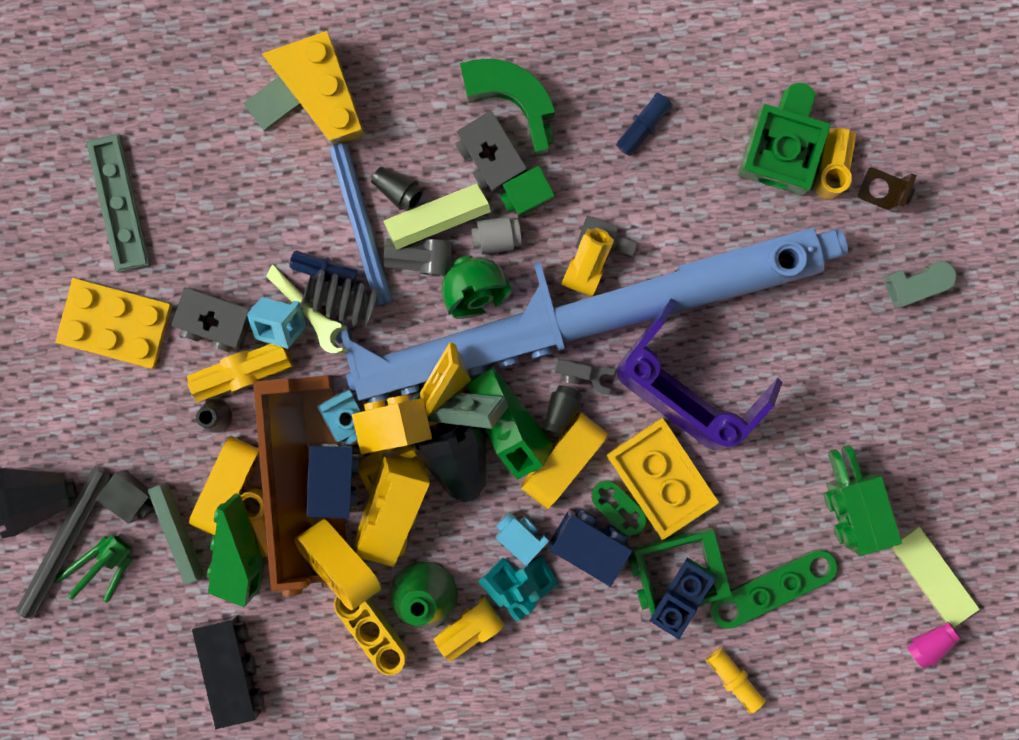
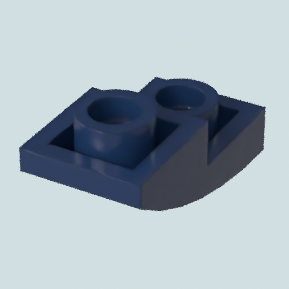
M687 557L649 621L675 638L680 639L697 612L702 600L716 580L717 575Z

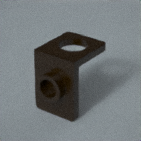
M870 167L859 190L858 198L894 212L910 203L915 192L913 184L917 175L911 173L900 179ZM880 178L887 182L889 190L886 196L875 198L870 194L869 184L872 180Z

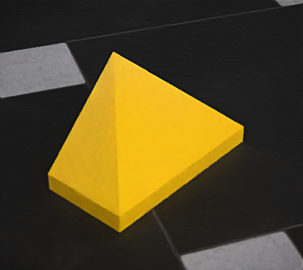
M449 342L420 392V398H423L427 416L431 415L471 381L455 343Z

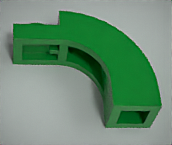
M477 59L460 63L468 103L488 98H503L513 102L522 110L527 119L535 157L548 154V145L554 144L550 124L544 125L543 120L554 118L555 111L551 99L542 84L527 70L508 61Z

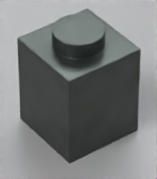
M126 470L115 472L95 499L128 524L138 519L143 521L154 509L148 493L150 488Z

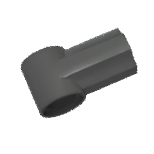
M387 238L384 249V267L420 271L419 273L424 275L439 274L445 277L451 268L453 242L423 239V242L417 241L396 250L392 240Z

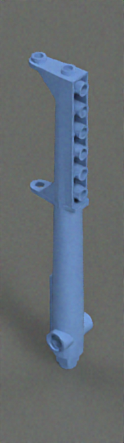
M813 227L678 266L677 272L557 308L553 307L542 265L539 261L534 263L540 285L523 313L383 356L376 354L353 340L347 319L343 322L338 320V323L346 325L347 329L341 330L336 340L338 344L343 343L344 348L348 349L346 356L351 372L347 373L346 377L351 392L357 393L359 401L368 400L369 403L381 400L387 401L389 393L401 390L402 395H410L421 391L420 385L426 383L449 342L457 345L470 377L485 372V366L499 363L500 368L518 364V357L531 353L532 359L552 354L551 347L557 346L559 352L564 351V343L655 319L671 298L677 302L670 313L674 314L823 273L824 262L848 255V246L844 233L840 228L816 234ZM779 255L789 260V269H784L780 266L778 262Z

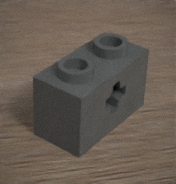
M492 110L456 131L460 141L456 142L455 145L465 161L470 158L473 161L477 170L472 173L482 190L488 187L493 194L503 188L502 184L527 172L526 166ZM488 147L490 151L496 149L497 151L494 153L495 160L490 162L488 158L481 159L483 157L482 149Z
M184 287L171 326L181 329L179 335L199 342L202 336L213 340L212 347L231 353L233 347L240 349L243 347L250 327L247 313L251 309ZM207 316H214L219 321L218 327L211 326L205 322Z

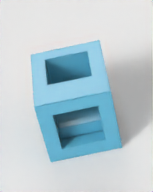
M261 297L247 313L256 340L287 349L290 348L307 327L302 308H300V302L295 300L291 304H286L281 301Z
M346 390L317 406L336 442L344 439L346 445L357 440L352 414L361 411L350 390ZM344 412L349 413L351 416V422L347 426H343L339 422V417Z
M508 512L496 525L500 530L496 534V539L525 566L549 542V537L545 533L540 537L536 535L539 529L525 516L520 520L511 512Z

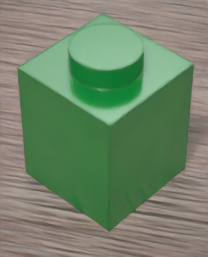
M539 165L502 184L505 193L500 195L507 212L510 214L515 211L518 218L551 202L555 197Z

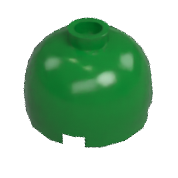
M464 256L456 260L454 266L445 275L441 293L448 314H452L455 319H464L486 313L482 306L493 302L495 307L501 305L510 297L512 289L502 268L494 261L481 257Z

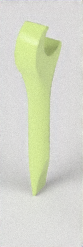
M272 264L266 277L291 302L295 300L301 303L303 294ZM310 302L302 308L303 315L313 325L318 335L320 346L325 351L338 355L348 352V349L339 348L336 344L338 333L341 330L347 329L346 325L329 319L319 311L314 313L313 305Z

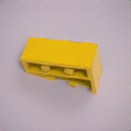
M327 31L262 53L333 145L345 143L366 135L336 49Z
M388 452L383 453L353 542V550L361 559L394 567L398 556L402 557L404 555L408 533L416 521L418 510L430 485L429 475H427L422 462Z

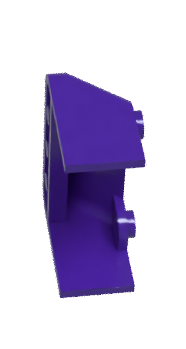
M671 298L621 360L617 367L618 379L624 386L705 447L711 450H722L736 446L748 436L775 406L783 382L777 378L742 417L731 412L720 413L663 370L658 355L647 347V344L664 325L677 303Z

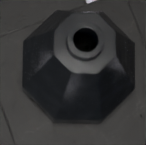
M438 423L439 429L431 433L432 439L412 444L417 457L452 498L468 502L480 496V492L486 486L485 428Z
M13 467L0 468V526L5 525L6 528L0 532L1 537L16 536L72 506L71 499L77 498L74 479H67L65 472Z

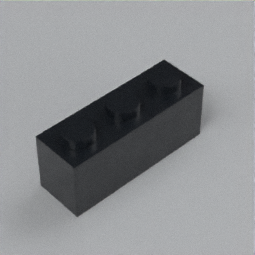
M234 615L198 624L192 629L215 730L256 720L261 713V708H264V696L261 688H255L253 675H256L257 668L253 655L247 654L245 642L249 641L246 623H240L239 616Z

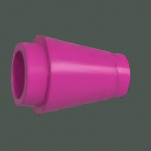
M947 622L913 638V643L907 646V649L923 669L930 665L935 667L956 642L961 639V636Z

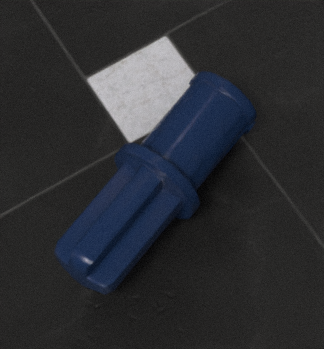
M655 93L639 115L635 114L633 116L634 122L616 143L618 149L625 155L631 156L649 134L655 133L654 127L667 111L673 107L672 103L662 94Z
M297 250L293 252L289 262V267L292 270L311 275L312 272V276H315L320 269L325 270V281H328L335 273L338 275V285H341L345 279L349 278L351 279V290L358 273L357 269L332 262L329 257H326L324 260Z

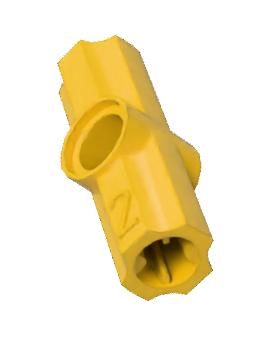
M269 344L250 352L246 350L221 359L219 364L187 375V384L196 403L228 391L236 392L242 390L243 387L253 384V381H260V379L286 371L294 366L287 348Z

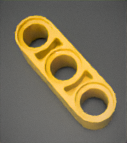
M580 412L575 416L565 433H563L562 438H557L553 443L554 446L544 466L528 474L522 482L520 489L545 509L550 508L605 441L608 432L583 412Z
M228 437L189 519L190 525L215 535L217 523L214 522V514L217 507L221 503H225L234 493L239 494L243 486H247L255 469L252 465L256 457L259 456V448L236 437Z
M325 519L294 538L295 544L304 559L349 610H354L381 591L380 583L375 574Z
M336 596L334 600L336 614L377 670L385 675L399 673L403 669L408 656L406 646L372 599L369 598L357 609L349 610ZM366 622L377 624L380 634L375 637L368 636L363 630V624ZM388 649L395 650L400 656V661L395 664L386 662L383 658V652Z

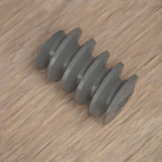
M320 269L315 276H312L311 272L300 308H304L312 301L314 313H317L324 305L326 306V317L330 318L338 310L340 322H343L349 315H352V326L356 327L363 319L365 320L366 329L377 299V289L373 287L364 295L363 283H359L354 290H351V279H345L339 286L337 274L334 273L328 281H325V270Z

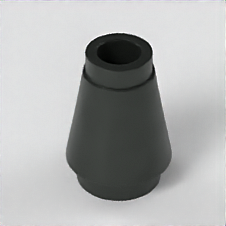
M382 166L376 170L371 180V183L399 210L405 209L409 211L414 209L423 194V188L418 186V181Z
M559 385L556 391L551 392L543 432L561 439L563 433H565L583 406L581 403L582 394L575 389Z
M217 399L205 402L196 413L198 425L211 433L224 431L230 425L232 419L229 406ZM211 412L213 419L211 422H208L206 415Z

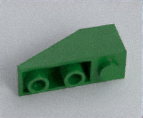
M491 367L471 379L466 384L470 394L506 398L507 410L492 429L486 428V431L496 454L514 477L518 480L543 467L554 444L495 368Z
M234 493L225 503H221L217 507L214 514V522L217 524L216 532L210 545L213 555L212 562L207 571V578L209 579L208 594L245 607L261 589L264 560L241 496L238 493Z

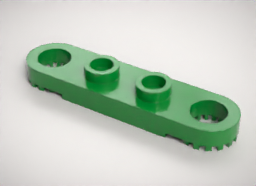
M820 549L801 555L731 589L732 597L713 601L710 607L712 619L717 625L725 629H732L830 582L837 572L836 560L831 554ZM816 558H824L828 563V570L822 576H814L810 571L811 562ZM725 602H732L737 607V614L731 620H723L719 616V607Z

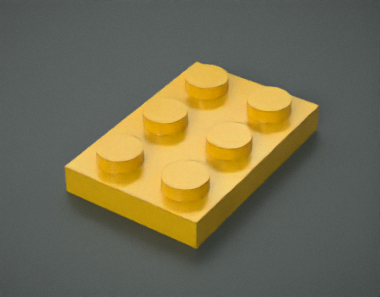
M72 278L55 343L155 369L172 304Z
M662 417L605 454L662 540L719 503Z

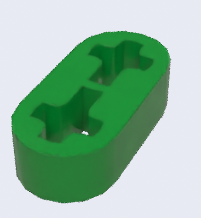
M603 480L595 484L591 492V498L596 508L622 533L626 535L640 533L646 524V517L642 509L614 482ZM603 487L605 490H608L612 487L615 490L612 496L619 503L615 508L607 501L602 504L598 502L601 497L598 492L600 488ZM622 507L629 514L635 511L639 514L636 517L639 524L635 528L632 525H628L626 528L622 525L625 519L618 512Z

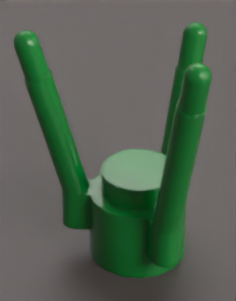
M111 534L108 538L104 536L95 547L56 577L55 582H61L98 554L96 557L98 562L69 593L68 598L74 599L103 566L111 570L118 566L103 598V601L107 603L115 592L125 569L133 560L128 556L133 549L115 534Z

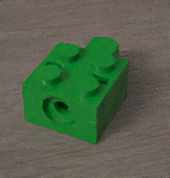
M805 83L792 84L783 92L779 107L764 103L757 111L737 176L801 196L810 191L831 124L811 118L816 101V93L809 85Z
M851 445L842 447V456L837 449L828 451L836 480L826 483L828 491L824 492V499L829 511H835L838 524L834 525V532L839 544H845L846 548L861 556L902 544L882 476L866 471L861 472Z

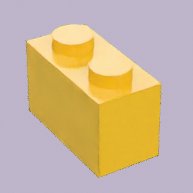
M407 394L387 399L388 406H385L384 400L364 404L365 411L352 414L361 454L432 439L423 398L409 401Z

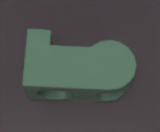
M940 261L926 265L920 273L907 278L904 271L901 270L883 276L894 308H898L948 290L955 283L956 272L952 265Z

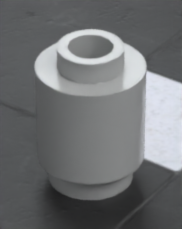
M509 217L476 221L477 228L471 229L473 248H480L481 255L514 250V246H521V232L518 219L510 220Z

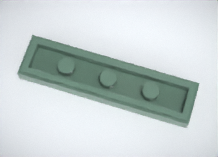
M114 134L86 141L115 271L120 273L150 266L121 135Z

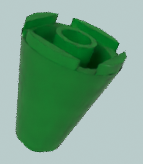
M416 562L406 566L395 577L390 597L395 613L403 622L415 628L428 629L439 626L452 615L457 604L458 593L455 580L445 568L432 562Z

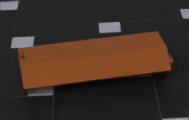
M333 375L253 381L271 592L281 591L282 596L300 595L303 593L302 589L307 588L311 583L321 582V587L329 588L301 555L294 538L325 519L347 542L345 518L307 517L306 514L309 444H338L317 408L321 403L334 397Z

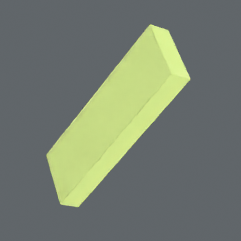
M476 183L386 219L383 222L397 250L487 214L491 210L488 201Z
M919 526L914 527L900 537L902 544L891 547L945 623L949 622L955 628L980 610Z

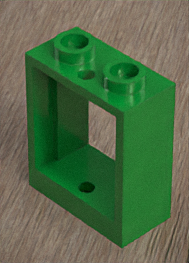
M710 526L668 537L664 540L660 539L632 547L634 556L628 557L633 577L639 576L643 589L637 590L642 610L648 609L652 616L660 601L656 602L644 555L700 541L707 570L717 575L716 580L700 605L732 597L715 532Z

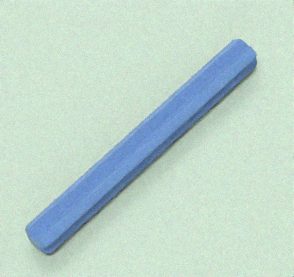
M338 143L330 147V153L370 290L373 287L377 289L375 305L382 306L392 302V296L349 148L346 143Z

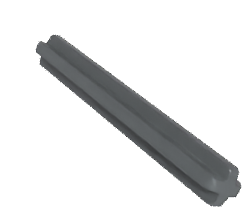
M97 466L92 468L16 608V612L21 617L27 619L35 618L98 502L95 499L111 478V474L104 468Z

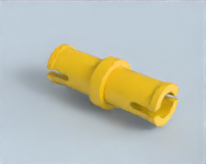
M722 646L705 659L724 681L723 687L728 692L732 691L749 714L756 712L764 705L766 699L762 697L747 679L748 673L744 669L738 668Z

